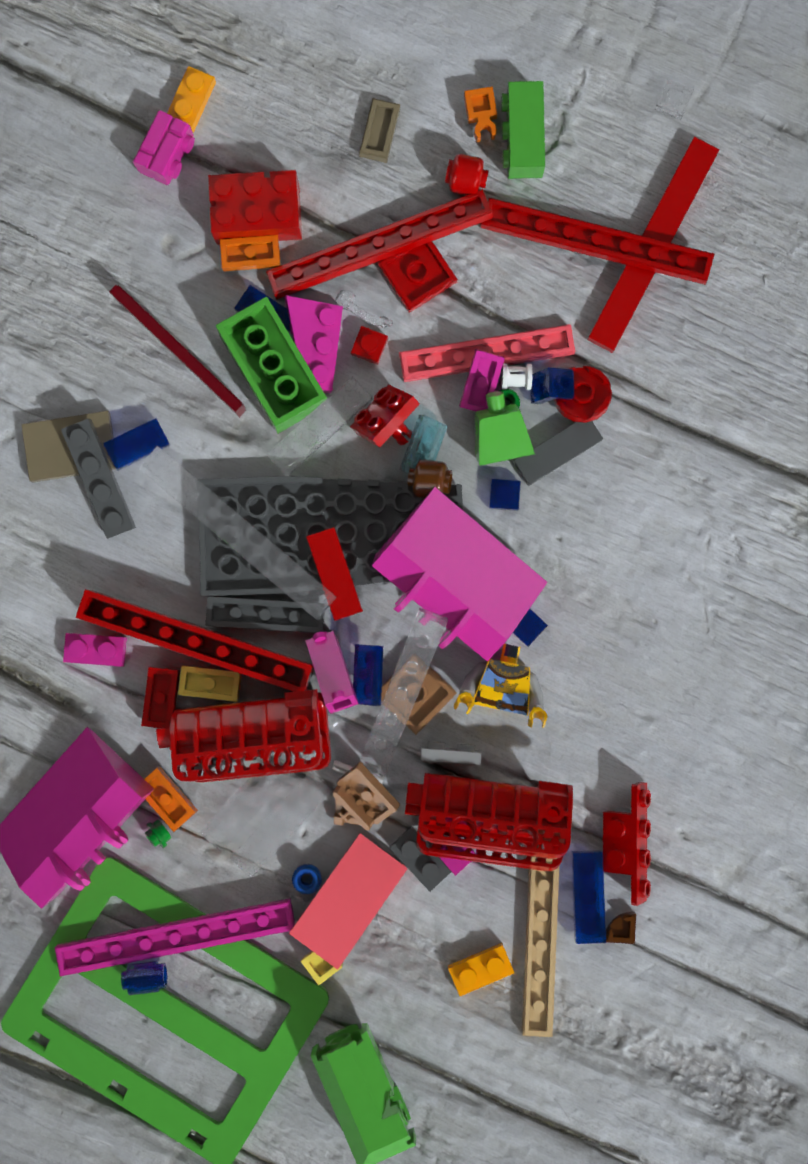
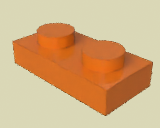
M278 235L220 239L221 263L224 272L281 266Z
M160 766L144 779L154 788L145 800L173 832L198 811Z

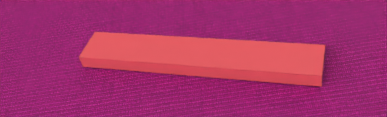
M571 324L399 352L404 382L469 372L475 349L505 358L504 363L515 365L574 355L575 346Z

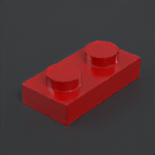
M157 667L148 668L141 726L161 729L170 728L171 717L176 707L180 670Z

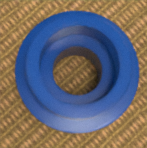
M312 864L300 865L292 876V884L301 894L307 895L316 892L322 882L320 870ZM310 874L313 881L311 883L303 882L302 875Z

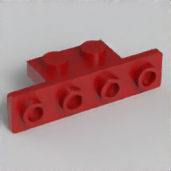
M647 782L632 784L631 813L603 812V872L631 875V905L639 906L646 902L651 892V884L647 880V868H649L651 862V854L647 850V838L651 832V823L647 820V808L651 803V793L647 790Z

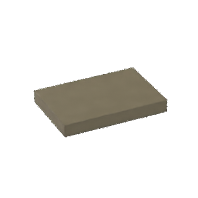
M102 411L21 424L29 481L34 483L80 475L61 429L88 418L92 420L112 470L118 469L110 412Z

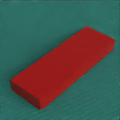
M335 527L306 536L334 621L363 612Z

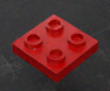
M388 384L375 394L373 402L366 409L361 410L356 415L350 428L357 435L379 448L390 436L399 445H405L409 441L404 436L406 435L411 439L413 432L403 422L420 403L414 396Z

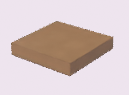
M414 652L374 694L417 735L457 692Z

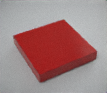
M433 241L378 262V267L409 313L456 284L458 280Z

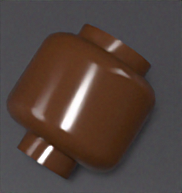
M421 459L417 462L415 469L410 468L408 486H413V493L418 498H425L434 487L444 495L449 494L453 473L452 470H448L445 462Z

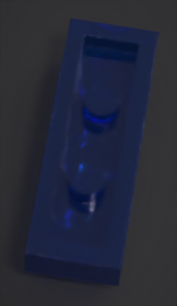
M601 850L571 851L575 943H606L603 852Z

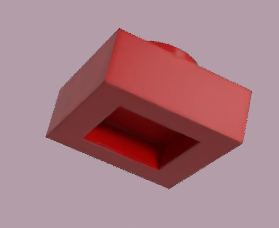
M361 326L351 350V355L378 365L387 344L388 336Z

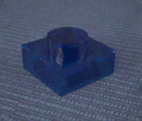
M491 479L489 509L518 511L521 481Z

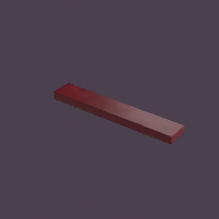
M115 285L109 291L119 304L239 418L246 411L244 404L119 285Z

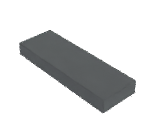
M593 421L587 423L575 422L533 448L535 454L519 457L514 460V464L527 485L530 486L601 442L603 437Z

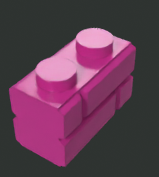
M158 110L133 160L136 169L141 174L169 186L172 178L176 179L181 172V160L184 154H189L194 146L195 138L193 137L194 134L190 125Z

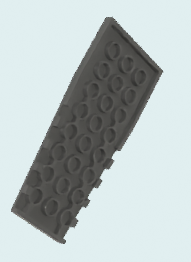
M296 476L198 479L201 596L291 594L324 590L306 536L335 527L354 586L391 582L372 567L375 554L424 498L416 497L413 493V486H408V482L359 481ZM451 485L450 493L445 494V496L463 510L462 485Z

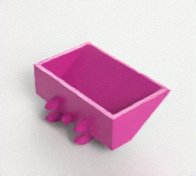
M436 487L429 492L375 554L372 567L403 591V594L395 603V611L399 613L411 600L415 601L426 610L419 618L423 625L427 624L434 617L446 627V630L439 638L440 643L438 646L441 649L448 646L457 636L486 661L509 639L548 583Z
M88 727L85 728L0 824V852L19 888L41 909L55 899L67 885L82 891L85 886L90 884V878L83 868L91 859L98 865H101L106 857L99 850L106 842L119 849L128 842L127 835L120 827L154 790L141 775Z

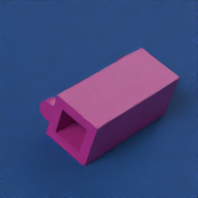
M334 631L317 632L311 639L305 640L325 706L330 714L359 704Z

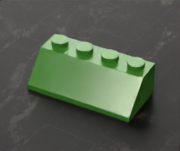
M267 297L215 325L221 340L277 434L303 420L327 399Z

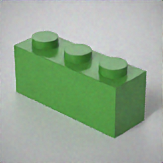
M543 81L508 82L507 93H502L501 111L507 113V121L502 122V140H507V150H503L502 166L503 168H508V179L542 178L545 170Z

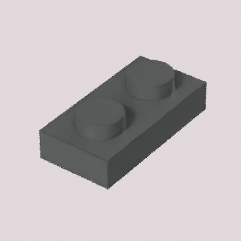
M411 826L390 845V849L427 890L431 892L451 873V870L439 857L428 856L419 851L416 843L417 832Z

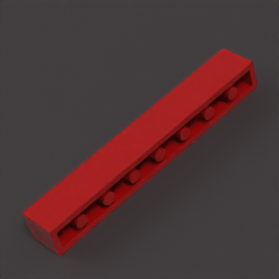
M85 589L75 617L294 692L307 690L314 671L313 664L93 590Z

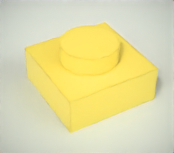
M313 951L301 959V963L318 986L343 967L342 963L337 970Z

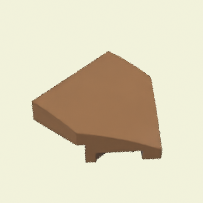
M361 762L339 778L337 787L333 791V797H335V815L333 816L335 825L343 826L344 823L361 825L364 830H370L373 824H379L397 811L400 803Z

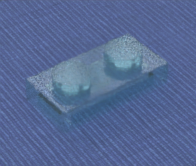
M418 415L399 470L409 473L410 468L415 469L417 462L421 459L436 461L448 426L426 415Z

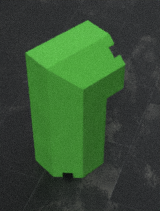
M362 1023L361 1029H359L357 1024H351L325 1037L326 1045L320 1048L319 1043L312 1047L310 1056L357 1164H376L416 1146L414 1127L411 1129L407 1128L408 1120L411 1119L408 1108L397 1086L394 1087V1081L388 1072L368 1023Z

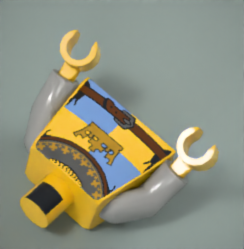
M503 644L500 661L489 659L486 662H479L465 676L460 694L454 703V709H457L459 703H465L468 707L466 714L470 713L474 704L527 716L530 712L527 724L531 728L534 718L542 721V728L545 727L547 721V713L544 711L543 692L538 679L530 671V667L517 665L521 647Z

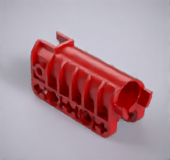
M318 689L285 693V698L178 709L172 714L170 728L156 729L159 748H169L171 750L172 771L174 776L180 781L204 783L316 771L326 768L331 761L327 707L325 706L322 693L318 692ZM272 752H275L273 760L275 766H273L270 761V759H272ZM316 752V757H312L311 760L302 759L301 753L303 755H311ZM285 753L286 761L281 765L280 757ZM292 753L295 755V763L293 766H291ZM231 757H232V758L236 761V763H237V765H233V767H234V769H235V772H232V773H231V769H232V760H231ZM257 757H260L264 765L262 763H252L249 767H246L243 759L245 758V761H254ZM214 758H217V760H216V765L214 764V761H213ZM201 760L204 771L203 776H201L202 769L194 770V767L199 766V764H201ZM225 760V768L223 770L222 763ZM185 763L187 774L180 770V766L185 765ZM210 765H215L217 774L211 770Z
M425 773L423 784L408 782L405 814L419 816L416 843L419 851L425 855L553 871L560 866L563 856L567 853L571 843L573 786L539 781L537 787ZM421 839L433 843L432 848L426 847V842L421 841ZM442 845H446V850L441 849ZM452 846L465 847L467 849L463 852H458ZM472 849H476V854L471 853ZM486 850L493 851L492 855H486ZM502 852L505 853L506 858L501 857ZM512 854L525 855L527 857L523 860H518ZM532 856L536 857L535 862L530 861ZM546 858L553 859L551 864L546 863Z

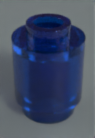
M158 961L133 963L127 965L126 971H122V989L127 990L129 996L156 993L160 989L167 988L168 975L165 963L159 964Z

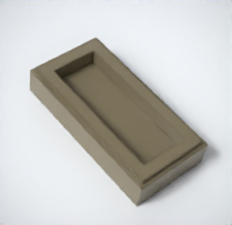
M372 98L359 151L360 157L384 163L388 162L400 113V104Z

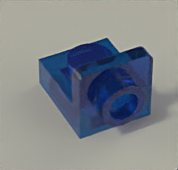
M548 367L532 374L531 404H543L554 399H573V370Z

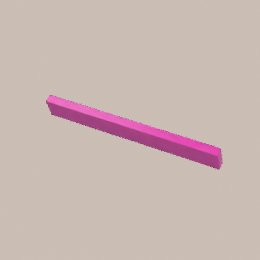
M291 898L61 943L55 946L59 975L61 977L288 932L295 925Z

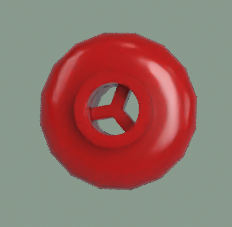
M457 154L454 160L449 159L445 183L449 184V189L453 193L463 195L475 194L479 191V187L485 188L489 170L483 169L484 162L481 158Z

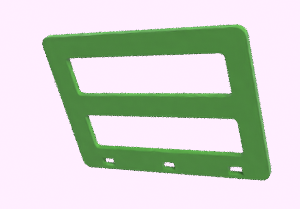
M110 856L106 857L101 865H96L89 877L90 884L80 891L1 1021L2 1030L13 1039L212 1164H232L328 1005V991L323 986H318L310 978L248 940L202 948L208 954L289 1003L291 1009L267 1048L260 1049L126 964L78 973L246 1079L244 1087L224 1120L220 1122L214 1120L48 1016L43 1011L44 1005L62 978L59 975L55 946L61 943L86 939L111 896H117L160 924L207 915L118 859ZM35 1031L50 1040L46 1047L31 1039ZM113 1080L128 1089L124 1096L109 1087ZM191 1129L206 1138L203 1146L188 1137Z

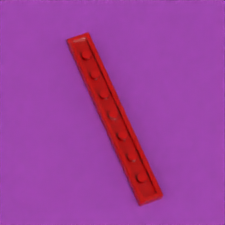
M696 137L692 139L642 236L672 242L720 149ZM626 265L587 339L588 341L611 353L614 352L655 272Z
M482 189L475 194H468L267 270L266 273L274 296L278 300L286 295H291L493 218V212Z
M488 198L493 218L482 222V229L704 285L707 283L714 253Z

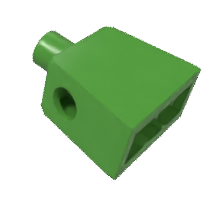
M502 391L486 394L488 409L475 412V457L479 465L535 454L521 411L517 405H505L504 392Z

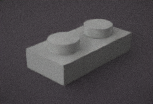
M428 741V746H421V761L481 765L482 753L480 750H475V745L457 744L456 749L445 748L446 743Z

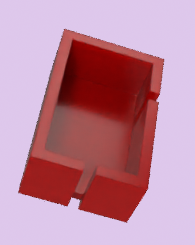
M296 170L270 171V177H265L264 172L208 175L209 201L212 206L210 207L211 234L217 245H220V239L278 235L279 241L302 240L300 188Z

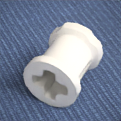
M503 363L501 369V389L525 387L526 390H531L532 364H527L526 367L508 366L507 363Z

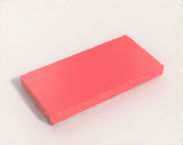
M359 833L289 934L338 970L408 868Z

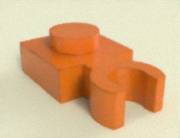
M493 86L464 91L468 124L477 122L474 130L476 142H480V132L482 130H488L491 134V140H494L497 129L491 120L497 119V109Z

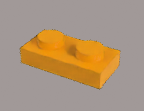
M188 66L167 114L188 123L194 133L216 84L215 77Z
M503 943L448 965V970L459 996L514 974Z

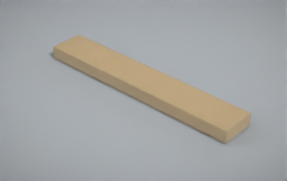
M532 856L530 861L535 862L536 857ZM546 858V863L551 864L553 859ZM559 867L553 871L528 869L522 1012L523 1036L553 1037Z

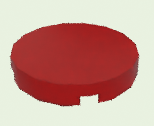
M591 366L567 369L559 376L554 386L553 400L557 410L565 418L574 422L587 423L597 420L606 413L611 403L612 390L609 379L602 371Z

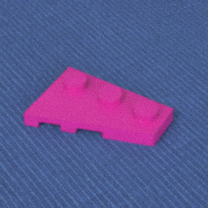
M286 295L284 300L288 309L289 326L294 343L323 392L330 394L333 390L343 306Z

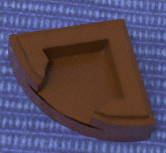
M626 912L616 916L608 924L603 940L608 943L635 944L636 913Z

